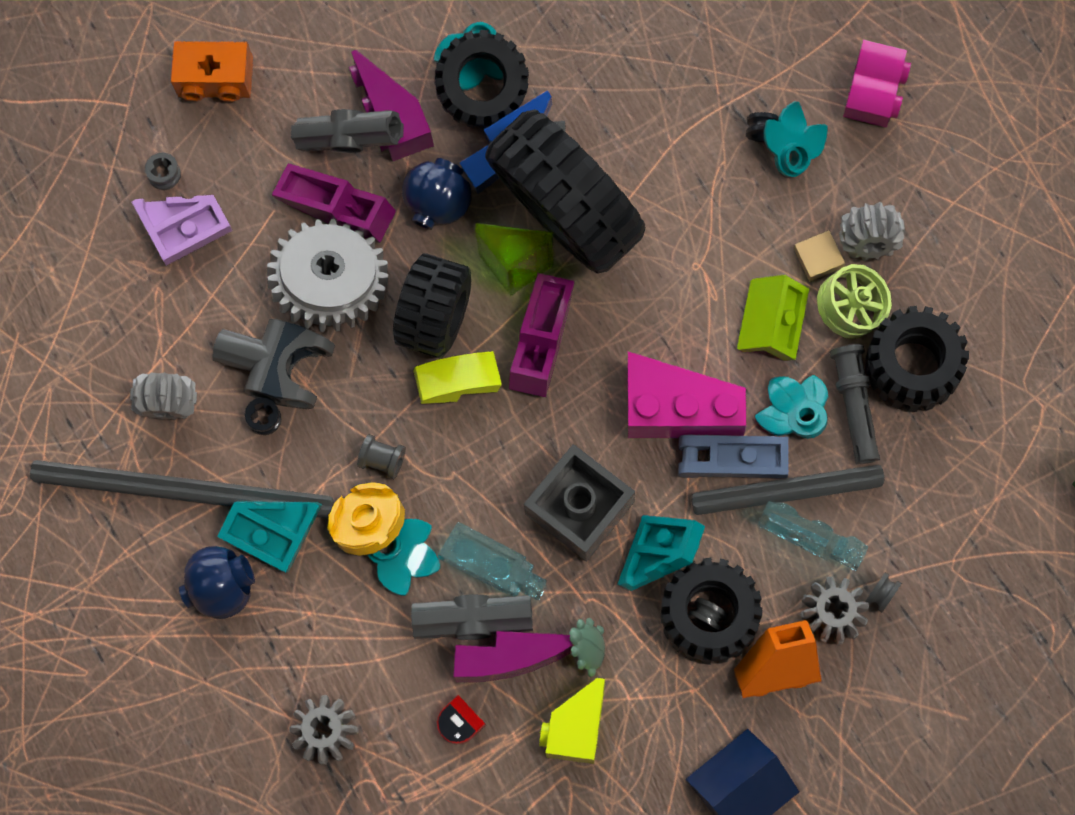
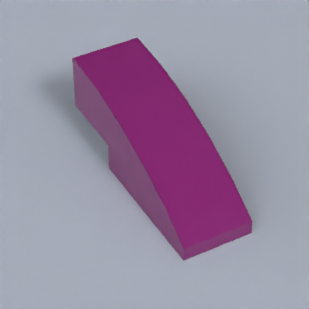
M290 163L287 164L272 193L275 199L309 216L320 219L327 224L330 223L331 219H335L336 225L343 226L347 224L354 232L356 230L363 231L364 238L374 237L375 242L381 243L396 213V210L385 197L356 189L347 180Z
M541 273L537 274L510 370V390L541 397L547 396L575 281Z
M497 631L496 647L456 645L453 677L456 683L488 682L512 678L533 672L562 659L571 653L574 645L570 641V635Z

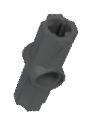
M337 109L331 111V115L297 118L296 123L291 126V139L294 141L296 149L300 151L332 150L342 153H358L363 151V147L398 145L400 138L403 137L404 124L400 120L399 113L392 110L364 113L358 110Z
M472 594L457 596L454 598V601L412 603L411 619L414 639L455 636L456 639L478 640L489 638L491 634H497V631H533L531 596L489 598L487 595Z

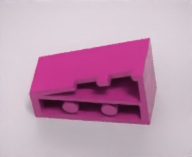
M628 351V438H679L682 435L744 436L746 430L745 387Z

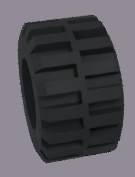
M480 30V33L474 34L470 31L464 33L463 37L459 39L456 37L452 40L448 48H444L435 70L436 95L444 111L453 116V120L456 122L465 123L467 127L471 128L478 126L485 129L518 109L522 104L529 85V71L525 65L526 59L522 52L519 53L517 51V45L511 40L508 42L503 39L504 35L497 32L496 35L489 34L488 30ZM476 59H485L496 64L502 71L504 79L500 93L489 101H476L465 95L459 83L460 72L465 64Z
M423 253L414 262L403 284L395 311L393 336L396 345L439 359L443 358L452 347L458 335L469 301L472 280L471 271L468 266L427 253Z
M910 306L905 314L899 309L892 313L890 320L885 318L880 323L878 330L875 331L866 355L868 360L865 367L866 374L872 376L870 385L873 390L879 387L881 390L879 397L884 402L888 398L894 400L892 407L900 409L902 404L909 405V412H917L919 406H923L925 411L933 409L937 402L941 405L947 401L950 394L954 393L967 369L965 365L969 360V351L964 350L968 342L965 335L958 336L961 327L956 321L951 325L947 323L949 315L942 311L939 316L932 314L933 308L925 306L923 312H918L917 306ZM908 343L923 345L936 357L938 370L929 375L911 374L898 363L895 349Z
M703 558L702 563L698 564L694 560L683 571L679 569L673 575L672 581L667 583L661 605V624L663 623L664 634L667 639L672 641V647L678 653L681 650L686 654L685 658L694 661L695 658L702 660V664L710 665L711 661H718L719 664L728 661V658L733 656L736 658L741 655L743 650L750 646L758 631L763 607L760 605L762 600L760 591H756L754 587L756 582L751 576L747 578L743 574L744 569L739 565H736L735 568L729 566V560L720 558V562L717 563L712 562V558ZM704 591H715L723 594L730 600L735 610L732 624L719 632H706L697 628L690 621L687 614V606L690 599Z

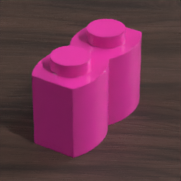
M863 40L843 117L886 128L890 117L897 119L903 99L902 96L896 95L899 83L906 85L911 63L905 62L907 50Z

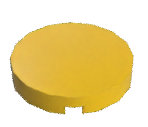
M371 482L351 488L352 493L348 494L345 498L341 495L334 503L328 515L327 528L335 544L348 554L362 556L378 552L387 547L399 535L404 524L405 509L398 495L385 484Z

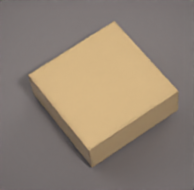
M830 231L794 245V251L809 282L845 266L844 259Z

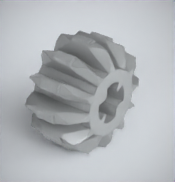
M878 202L875 205L865 203L861 208L852 207L850 213L842 216L841 231L839 232L840 243L843 245V250L849 252L851 258L861 257L863 261L869 258L879 260L884 255L892 256L894 250L903 247L905 225L904 220L901 218V213L896 211L895 206H883L882 202Z
M165 372L141 374L133 379V388L130 390L131 410L139 416L149 417L150 419H185L194 413V404L197 402L196 383L189 377L179 376L178 374H167Z
M832 576L827 577L825 580L826 590L819 583L815 582L811 586L814 596H803L802 603L810 607V609H805L801 612V619H814L809 626L812 633L818 629L823 631L820 636L821 643H826L830 634L834 635L836 645L843 644L844 633L854 640L859 635L855 626L865 627L868 619L859 613L867 611L869 604L864 601H855L863 593L860 587L854 589L851 593L846 590L850 583L849 579L844 578L840 587L837 588L834 578ZM831 603H835L837 609L844 610L838 619H834L833 613H826L825 611Z
M327 695L321 696L319 708L316 707L311 699H307L305 705L310 712L305 715L303 712L295 710L293 714L299 721H302V725H292L289 727L291 734L302 735L292 743L293 747L296 750L306 747L303 758L307 761H311L317 752L318 761L321 765L327 764L329 752L332 753L337 761H341L343 755L338 748L343 745L345 748L353 750L355 746L350 740L346 739V735H356L359 733L357 726L346 725L355 718L354 712L348 710L341 713L345 705L341 699H337L330 708V700ZM326 721H330L328 726L333 730L332 734L328 738L322 735V740H319L320 734L315 730L317 725L322 723L325 726Z

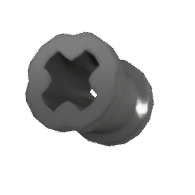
M368 434L361 446L357 467L364 469L366 466L384 471L388 474V478L395 479L401 469L406 447L403 445L392 447L376 441L375 436Z

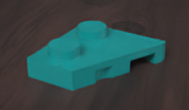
M236 501L233 503L217 537L286 573L289 572L322 504L318 502Z
M643 515L617 585L628 591H633L692 564L705 526L695 520Z

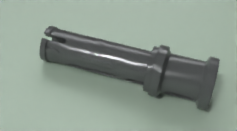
M860 344L835 348L830 351V358L834 359L836 363L839 381L835 385L836 390L843 394L854 449L855 464H868L879 461L880 455L876 444L867 394L871 381L870 377L865 375L862 359L865 349Z

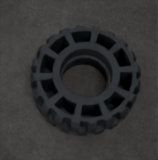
M536 109L522 112L488 145L485 158L500 180L527 211L589 270L594 271L596 274L609 271L643 238L646 228L645 222L641 219L639 212L631 204L628 197L598 163L545 114L540 113Z

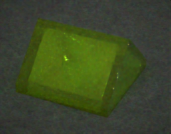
M476 223L475 234L479 256L511 296L536 279L538 273L543 274L554 266L553 232Z

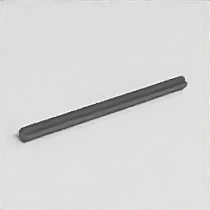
M41 460L33 461L30 470V479L37 483L232 506L236 501L318 502L322 506L316 517L328 518L334 505L333 498L327 495Z

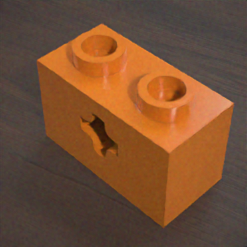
M174 41L171 84L178 97L188 101H200L204 97L219 98L230 102L237 101L240 98H251L253 56L248 42Z

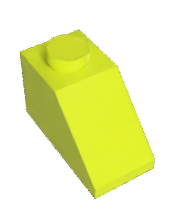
M596 678L551 712L550 723L542 722L539 746L546 747L547 758L595 764L605 679Z

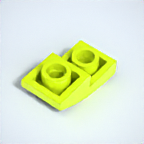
M494 351L439 359L416 366L413 370L421 404L457 402L461 394L498 392L502 385Z

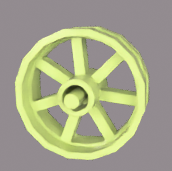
M851 264L839 269L822 283L817 295L818 312L823 322L834 333L844 338H859L878 328L880 323L889 317L892 306L891 293L885 280L875 270L865 265ZM837 278H846L847 289L836 281ZM857 282H859L862 286L857 288ZM834 292L841 297L839 301L835 302ZM865 309L874 311L872 321L870 320ZM855 314L861 325L852 322Z

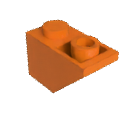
M807 620L767 628L734 669L742 698L760 697L770 692L789 688H802L808 684L821 682L816 640Z

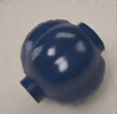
M436 158L435 163L423 162L407 173L402 185V198L404 204L414 214L412 221L415 224L432 230L434 225H449L465 215L471 203L472 194L469 182L462 177L464 171L461 167L446 159Z
M209 546L198 550L189 558L184 569V585L179 587V593L186 607L194 606L205 616L225 619L240 613L246 607L251 597L250 590L251 585L255 583V576L250 563L244 555L237 556L234 551L224 547Z

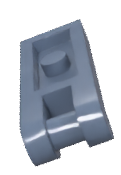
M682 435L679 437V450L682 451V462L678 464V476L788 478V437ZM709 450V462L698 461V451Z

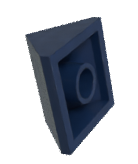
M746 729L685 779L713 815H773L799 793L798 788L777 755L749 729Z

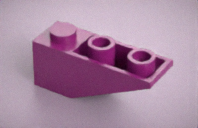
M351 51L355 65L350 66L349 71L356 88L363 86L367 97L361 99L365 112L392 110L399 113L400 120L404 124L403 137L400 138L398 145L379 146L381 152L388 149L392 161H396L434 147L431 130L419 100L359 51Z

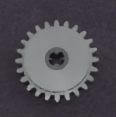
M316 219L315 226L309 227L305 222L301 223V231L299 233L290 229L288 231V241L284 239L277 241L278 250H271V263H267L268 289L271 290L272 301L279 302V310L282 314L291 310V321L293 323L301 318L305 320L306 329H309L312 324L319 325L320 332H324L326 326L333 325L336 332L340 331L341 324L347 323L353 328L355 327L356 317L366 321L368 319V309L372 311L378 310V299L384 300L385 287L388 286L387 260H383V249L375 248L374 237L365 240L363 231L356 230L354 232L347 224L343 226L336 225L335 219H331L329 224H322L320 219Z

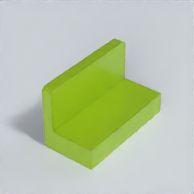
M787 275L752 279L750 281L737 349L742 352L764 350L783 361L796 360L809 288Z

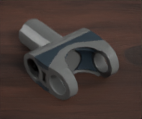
M269 319L262 340L222 329L216 338L212 358L215 362L250 372L244 388L246 394L254 398H269L279 406L312 409L315 406L317 396L299 388V385L291 380L292 369L297 362L307 357H318V355L331 357L335 345L324 336L302 326L278 319Z

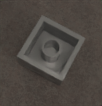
M572 444L524 503L525 515L587 562L635 503V491L576 445Z

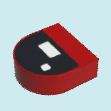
M459 695L443 708L437 720L441 736L447 742L456 745L469 742L486 726V723Z

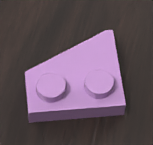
M214 195L195 196L191 199L166 197V201L145 202L144 199L132 201L165 265L233 231Z

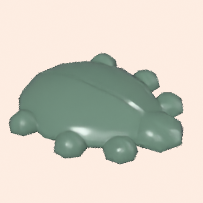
M591 618L586 619V624L584 620L578 619L577 628L573 627L570 631V641L574 645L571 649V654L573 657H578V668L580 670L587 669L589 677H593L596 674V669L602 665L605 657L604 628L599 625L597 627L593 626L594 621Z

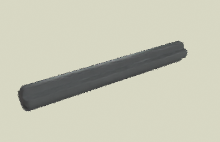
M872 465L696 492L692 494L691 501L694 513L702 515L878 488L883 486L885 477L881 465Z

